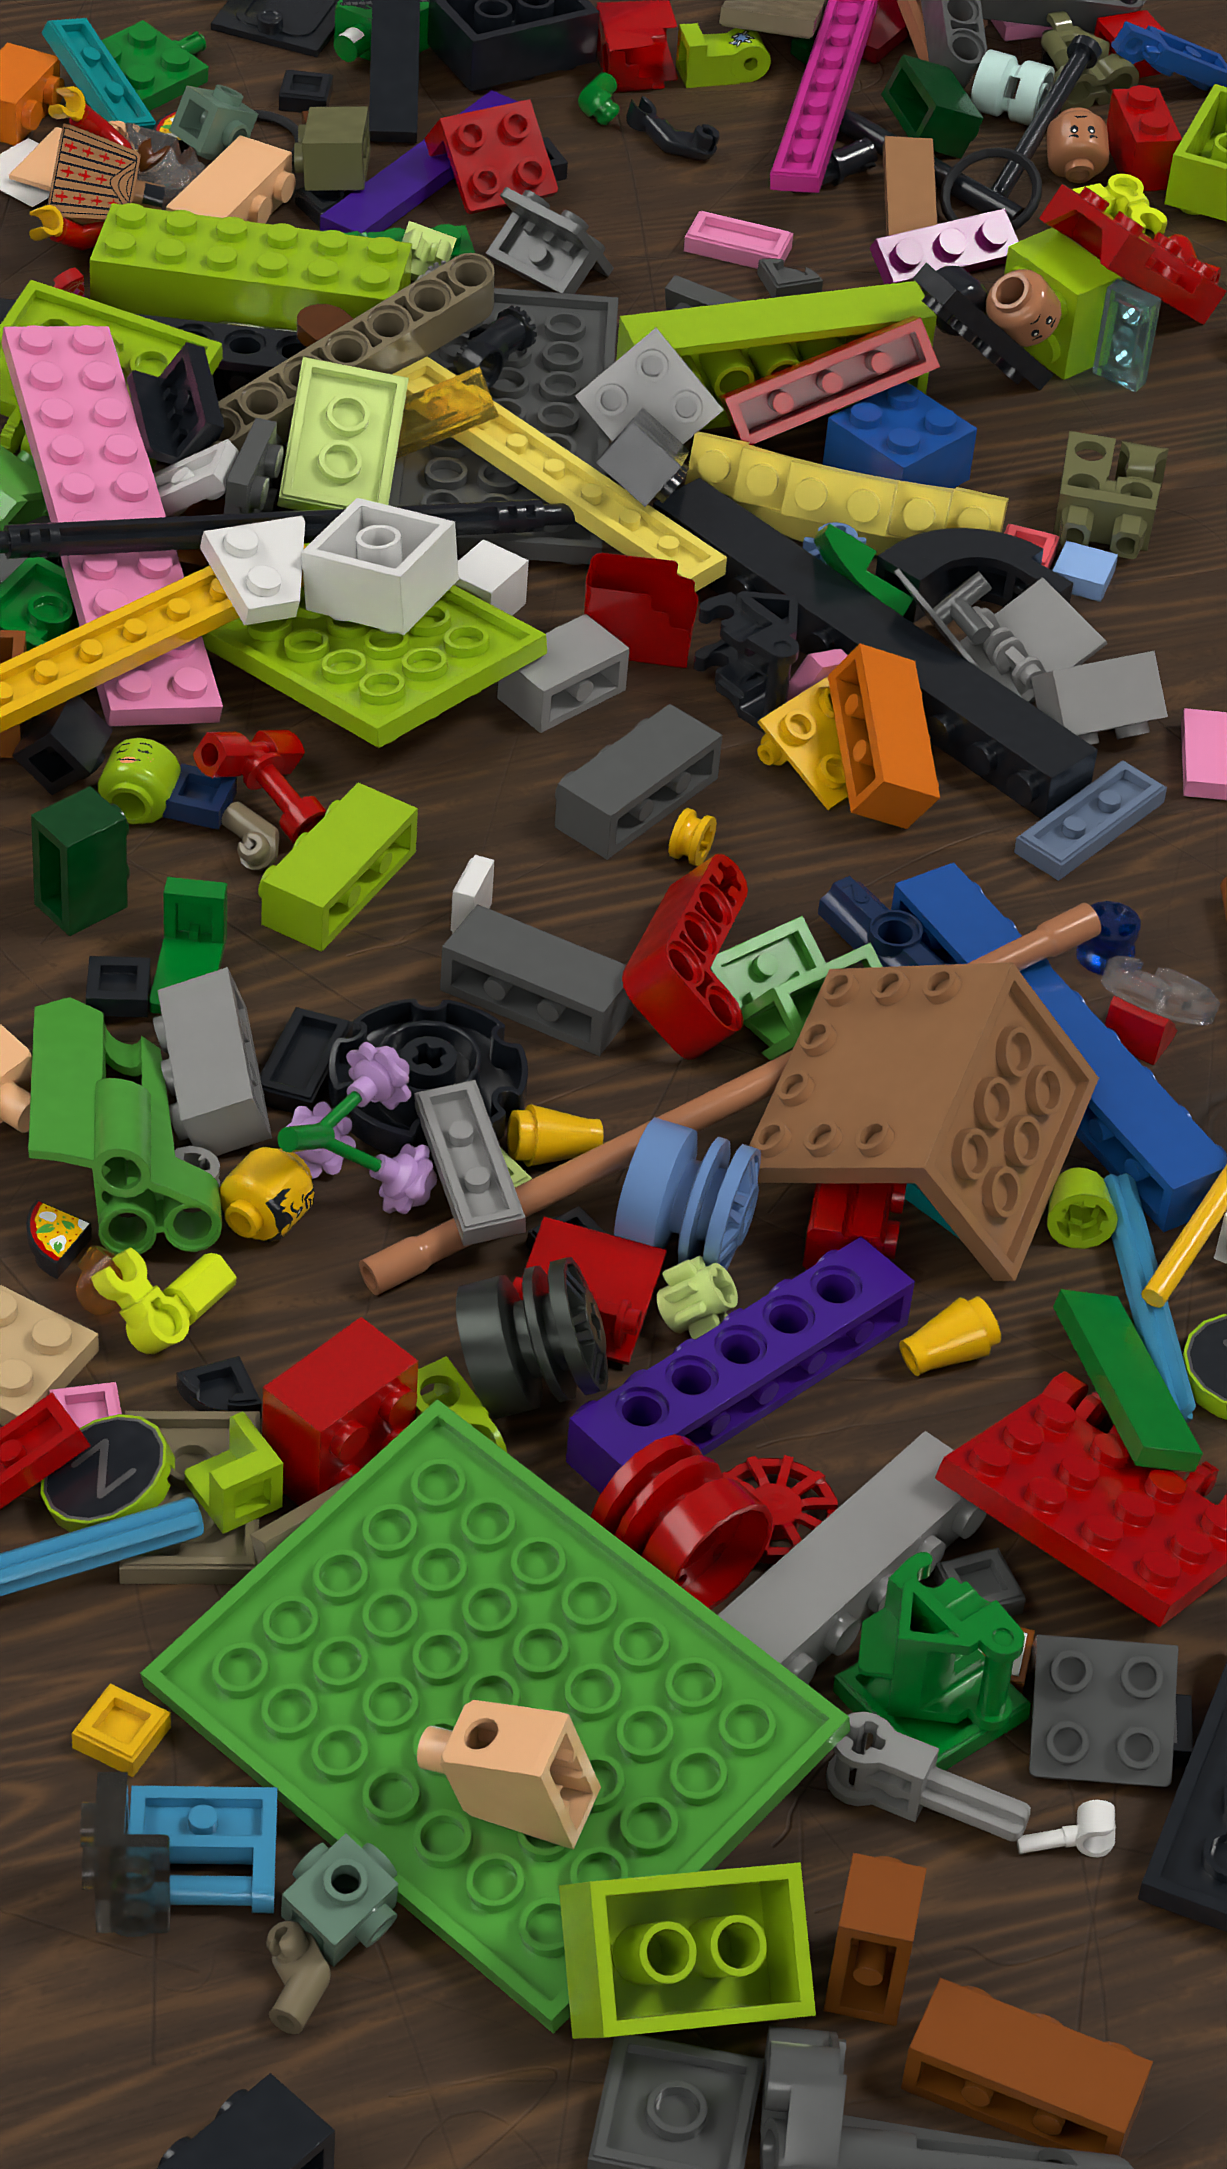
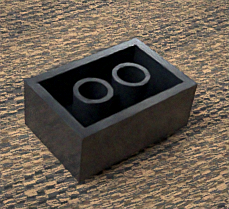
M429 0L427 44L470 91L488 90L496 85L517 80H530L538 75L559 70H572L577 66L596 62L600 12L589 0Z

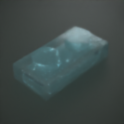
M1119 279L1107 287L1093 373L1133 392H1136L1146 384L1161 298Z

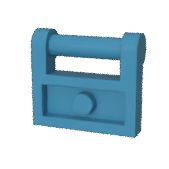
M131 1786L125 1896L126 1912H148L149 1904L252 1906V1913H274L277 1788ZM150 1863L253 1865V1876L150 1875Z

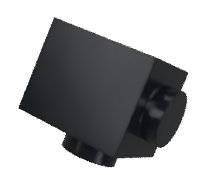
M78 695L34 716L12 756L51 795H54L79 779H86L100 767L105 759V754L102 750L113 729Z

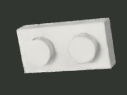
M229 439L153 473L166 517H178L189 506L206 498L210 501L218 499L226 493V480L239 455V451Z

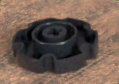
M414 998L393 1001L370 1009L354 1019L351 1038L336 1039L329 1059V1098L334 1109L348 1096L347 1088L354 1082L349 1076V1070L352 1066L346 1058L351 1050H359V1046L364 1042L371 1043L375 1048L389 1046L394 1048L398 1056L409 1064V1082L406 1085L411 1091V1097L406 1102H399L393 1110L386 1108L380 1101L376 1103L370 1101L364 1107L356 1106L349 1113L350 1120L352 1121L350 1132L378 1150L396 1156L399 1155L405 1144H410L414 1147L419 1145L428 1146L420 1118L415 1109L414 1093L476 1080L497 1141H499L505 1134V1119L510 1117L513 1110H524L528 1080L527 1058L522 1045L504 1041L505 1025L479 1008L447 999L442 1000L441 1004L435 1007L422 1006Z

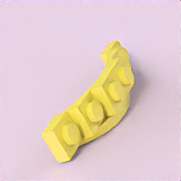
M699 431L694 434L685 485L701 478L781 534L803 542L804 537L815 538L818 533V527L833 522L844 523L854 528L858 533V537H865L867 539L866 545L877 551L875 554L877 556L908 537L933 530L974 528L1002 533L1009 498L959 487L953 489L848 471L749 445L750 442Z

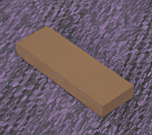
M885 136L883 166L886 236L936 225L937 208L933 139Z

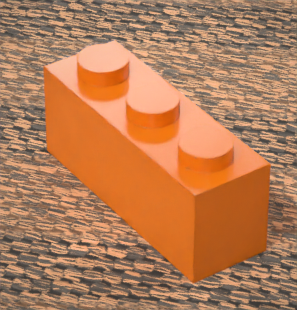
M860 643L828 675L850 810L853 814L908 829L940 799L939 783L935 772L916 663L914 660Z

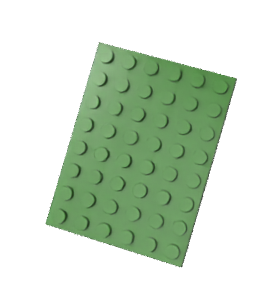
M438 1399L140 1673L146 1689L262 1787H276L277 1800L331 1846L347 1833L361 1848L366 1843H370L378 1848L390 1860L397 1871V1876L394 1878L398 1883L397 1902L553 2034L570 2017L559 1885L714 1870L850 1732V1717ZM472 1700L569 1714L601 1786L575 1848H566L472 1817L463 1811L446 1775L421 1769L418 1766L417 1749L425 1729L429 1726H436L453 1730L464 1705Z

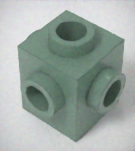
M216 85L214 90L186 86L169 131L193 147L195 154L214 161L238 136L250 138L258 113L242 103L244 96L229 87Z
M347 1833L330 1848L324 1843L314 1847L294 1869L292 1875L297 1880L282 1894L281 1916L286 1921L298 1922L305 1932L311 1933L316 1939L326 1961L333 1967L359 1942L365 1947L373 1945L385 1934L397 1918V1914L392 1910L396 1906L398 1883L394 1880L397 1876L395 1867L374 1845L366 1843L361 1848Z

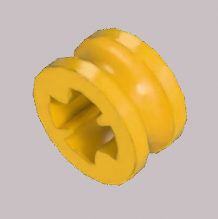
M690 808L684 809L678 817L671 834L668 850L669 856L680 859L683 855H686L690 864L695 866L701 865L707 857L714 840L717 825L716 818L706 815L699 819L695 810Z

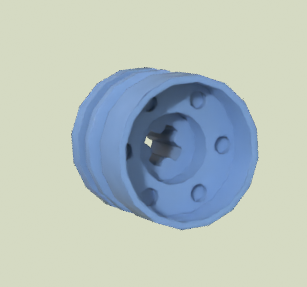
M654 1117L646 1126L630 1162L617 1208L614 1236L665 1249L673 1233L679 1234V1264L699 1256L704 1247L703 1260L705 1266L718 1263L727 1270L736 1249L743 1243L754 1215L759 1193L758 1176L761 1164V1151L742 1144L729 1165L731 1154L730 1141L717 1137L707 1150L703 1160L698 1161L696 1160L697 1131Z

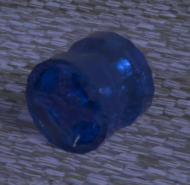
M1112 901L1096 902L1090 906L1099 917L1101 933L1076 947V957L1083 967L1096 974L1107 976L1122 974L1129 970L1134 963V943L1140 934L1141 920L1138 914L1129 906Z

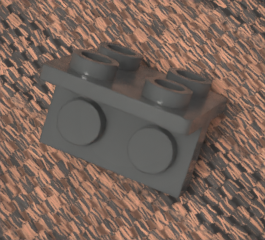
M505 187L500 196L512 210V214L485 253L493 263L548 292L575 294L591 268L609 277L614 267L603 254L606 248L597 239L587 234L586 231L589 226L583 219L568 210H563L561 215L550 210V205L530 190H525L521 195Z

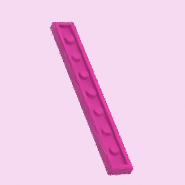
M828 0L770 173V190L819 193L877 11V0Z

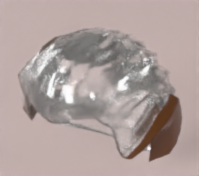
M134 123L125 124V138L131 143L132 150L141 154L137 180L164 185V198L174 199L205 169L204 164L198 162L197 152L193 147L190 146L181 153L178 138L156 130L140 127Z

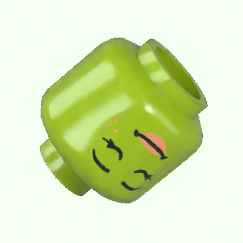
M145 738L126 739L114 747L98 780V793L109 803L116 804L125 814L128 823H153L163 817L166 809V800L170 798L181 773V766L176 756L168 748L154 740Z

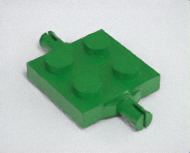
M142 20L102 40L148 111L183 95L186 86L199 87L208 82L209 66L193 56L206 49L205 38L198 31L178 41H172Z

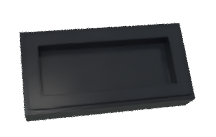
M295 1007L260 1074L266 1106L294 1113L298 1106H306L313 1112V1108L317 1103H320L328 1087L329 1059L332 1047L336 1039L352 1037L353 1021Z

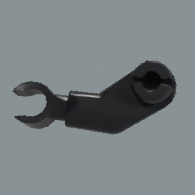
M641 96L639 106L631 99L626 115L627 124L635 130L645 131L663 152L701 161L714 156L717 150L716 145L720 138L719 131L715 127L708 124L698 125L693 133L678 130L665 118H659L656 115V107L648 98Z

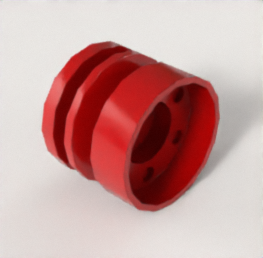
M676 1434L657 1439L635 1453L611 1478L599 1495L590 1516L710 1610L726 1600L747 1578L764 1552L771 1536L773 1517L765 1504L737 1480L723 1477L719 1465L712 1458L703 1456L699 1447L690 1439Z

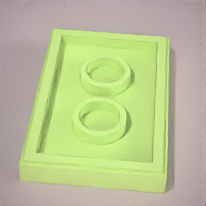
M303 357L277 506L299 511L346 509L356 498L388 505L409 378Z

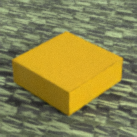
M110 1683L72 1732V1748L134 1777L171 1728V1712Z

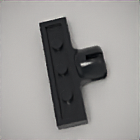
M926 262L912 278L922 287L921 290L925 297L921 301L937 316L936 327L947 335L962 336L969 343L976 337L971 344L1017 385L1026 378L1037 389L1041 390L1054 376L987 316L986 299L988 291L979 280L975 279L964 268L950 265L935 270Z

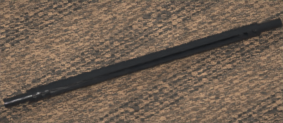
M540 499L393 506L454 521L456 536L541 532L544 526L579 524L575 521L574 513L568 505L564 503L543 504ZM345 509L8 524L4 526L3 531H0V554L5 553L7 559L200 549L203 531L302 516L305 520V544L311 543Z

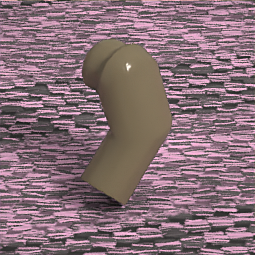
M237 801L230 804L222 816V825L242 839V843L239 842L237 848L241 863L246 868L254 871L268 868L275 862L278 855V829L241 802Z

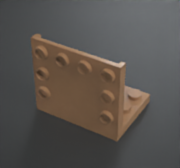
M1013 962L829 969L749 1146L761 1151L758 1183H915L994 1281H1015L1099 1077Z

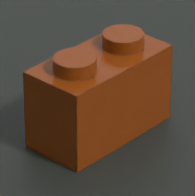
M853 1853L823 2011L893 2026L897 2025L927 1868L905 1864L893 1857H872Z

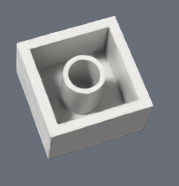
M356 498L301 551L306 610L328 615L339 621H351L375 627L385 633L405 635L459 580L454 521Z

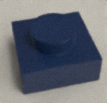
M181 763V773L170 798L166 800V809L163 817L219 830L222 824V816L227 807L232 804L237 794V776L212 778L203 774L196 766Z

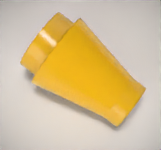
M529 1104L525 1110H513L509 1117L507 1128L508 1153L513 1160H523L527 1167L576 1158L603 1144V1125L600 1119H587Z
M976 1296L967 1301L959 1297L913 1335L901 1340L899 1346L906 1365L914 1375L919 1376L929 1370L989 1356L991 1347L1001 1342V1333L993 1312L982 1298Z

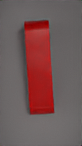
M715 854L669 886L622 975L623 987L634 1006L670 1047L687 1060L696 1059L739 1031L744 1021L738 1002L710 970L748 894L747 882L742 871L734 861L724 854Z

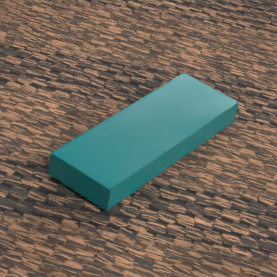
M87 18L47 21L42 35L78 89L82 91L89 106L108 122L122 121L127 124L130 130V138L150 137L156 121Z

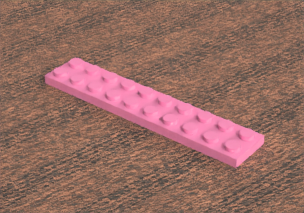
M31 325L27 327H4L1 344L50 521L76 522L166 517L109 326ZM176 550L60 556L79 626L184 578ZM202 636L97 686L106 723L109 726L220 722L223 705Z

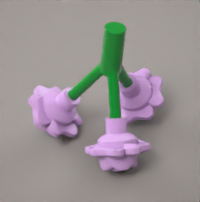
M364 1042L359 1046V1050H351L346 1056L348 1063L352 1066L349 1070V1076L354 1081L347 1088L348 1096L333 1110L325 1102L317 1103L313 1108V1112L306 1106H298L294 1111L292 1122L280 1130L278 1144L283 1151L293 1152L304 1160L310 1169L312 1179L319 1177L322 1169L331 1175L338 1174L344 1158L369 1169L371 1177L382 1181L379 1195L384 1198L383 1210L389 1214L396 1210L399 1213L407 1214L411 1207L424 1205L429 1200L430 1192L437 1183V1174L433 1170V1163L428 1159L429 1147L425 1145L414 1147L410 1144H405L396 1157L389 1158L383 1154L373 1157L356 1149L355 1140L346 1135L352 1129V1121L345 1116L356 1106L364 1107L370 1101L374 1103L380 1101L386 1108L393 1110L399 1102H406L411 1097V1091L406 1085L409 1082V1064L406 1060L400 1058L394 1048L389 1046L375 1048L371 1043Z

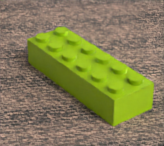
M112 203L90 257V299L135 314L213 323L228 321L297 330L298 313L310 305H333L341 308L354 319L411 284L412 243L395 241L389 237L369 238L347 235L337 230L317 231L295 228L285 223L272 225L244 221L238 217L219 218L197 215L187 210L167 211L144 208L135 203L123 205Z
M916 281L620 316L616 361L652 330L657 328L724 409L719 397L720 395L911 316L922 318L933 347L937 316L921 301L925 295ZM929 372L906 382L926 394ZM852 403V404H850V405H848V406H845V407H843V408H840V409H838V410H835V411H833V412H831V413H838V412L842 411L843 409H845V408H847V407H849V406H851V405H853V404H855V403ZM725 410L701 430L731 426Z

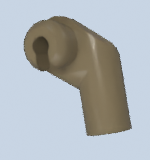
M290 1920L275 1925L270 1930L266 1939L267 1949L272 1954V1963L284 1984L283 1990L269 2012V2018L282 2031L289 2034H299L328 1987L331 1971L313 1935L305 1932L298 1922Z

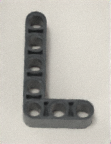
M921 0L929 62L949 67L964 89L977 71L983 56L987 52L983 19L1051 27L1046 20L1047 14L1065 11L1069 15L1073 26H1078L1086 32L1095 33L1097 18L1140 11L1146 0Z

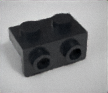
M186 342L159 377L133 370L127 377L137 425L149 458L159 462L174 464L209 448L221 436L225 428L224 419L220 411L213 375L210 371L204 347Z

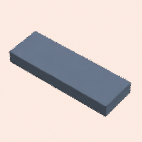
M1122 760L1016 837L1014 853L1059 881L1163 804L1167 787Z

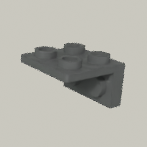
M1037 1635L1032 1644L1030 1672L1034 1673L1029 1759L1030 1775L1035 1778L1158 1788L1168 1787L1172 1781L1178 1645Z

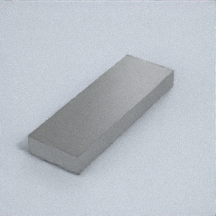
M476 1080L414 1093L415 1109L420 1118L424 1135L463 1246L525 1233L526 1217Z

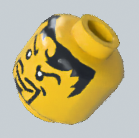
M261 1147L251 1151L225 1178L220 1186L221 1206L227 1224L235 1233L242 1237L253 1238L263 1242H273L283 1238L307 1213L314 1202L312 1174L304 1160L297 1154L285 1152L281 1148Z

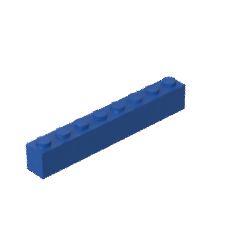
M954 862L895 883L891 910H901L916 917L922 924L923 934L921 941L946 965L967 964L1022 936L1015 924L1000 913L984 895L980 886L971 881ZM1047 958L1021 970L1020 973L1099 1077L1076 1136L1110 1174L1119 1176L1127 1173L1134 1178L1144 1212L1162 1232L1188 1223L1226 1166V1151L1205 1134L1193 1121L1188 1110L1179 1105L1157 1082L1151 1070L1142 1066L1121 1043L1118 1035L1102 1023L1086 1005L1082 996L1072 990L1052 969Z

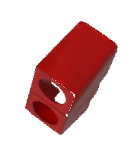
M669 0L597 2L596 9L600 12L597 56L602 71L612 75L617 82V89L614 93L665 88V81H676L678 79L667 43V28L677 27Z
M597 553L590 561L586 576L584 614H587L629 648L628 661L687 668L698 606V595L695 592L694 580L679 576L677 574L678 563L673 560Z

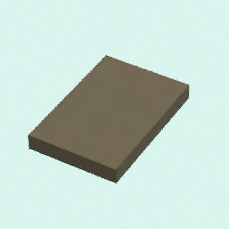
M725 0L721 7L719 24L725 27L810 39L823 18L827 0Z
M125 1411V1415L141 1416L158 1426L175 1456V1471L171 1468L167 1478L171 1486L165 1499L158 1506L187 1497L194 1498L202 1514L204 1533L198 1538L121 1560L119 1566L120 1584H237L258 1565L250 1534L259 1530V1518L223 1534L184 1482V1472L187 1468L229 1450L230 1416L242 1411ZM243 1411L260 1432V1411Z

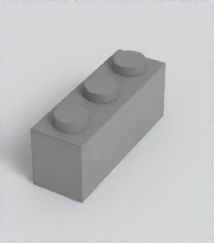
M228 967L159 989L158 996L162 1015L153 1018V1023L164 1053H169V1059L161 1061V1069L170 1094L177 1098L176 1103L169 1105V1112L178 1139L181 1141L189 1138L193 1146L202 1147L218 1156L272 1138L247 1007Z

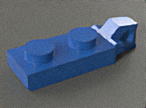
M1125 21L1117 37L1111 43L1115 52L1132 62V64L1145 59L1158 72L1167 76H1172L1174 72L1183 75L1191 84L1205 91H1208L1214 84L1227 87V63L1219 53L1148 25L1147 29Z

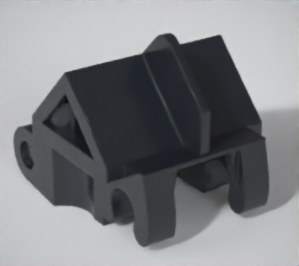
M742 591L737 595L728 592L711 597L700 604L698 620L701 623L708 624L714 619L725 618V620L721 621L720 637L722 639L698 649L695 652L693 667L696 671L702 672L711 666H720V668L716 669L715 674L716 691L733 703L739 718L765 733L757 722L787 702L791 664L798 659L799 644L796 641L798 596Z

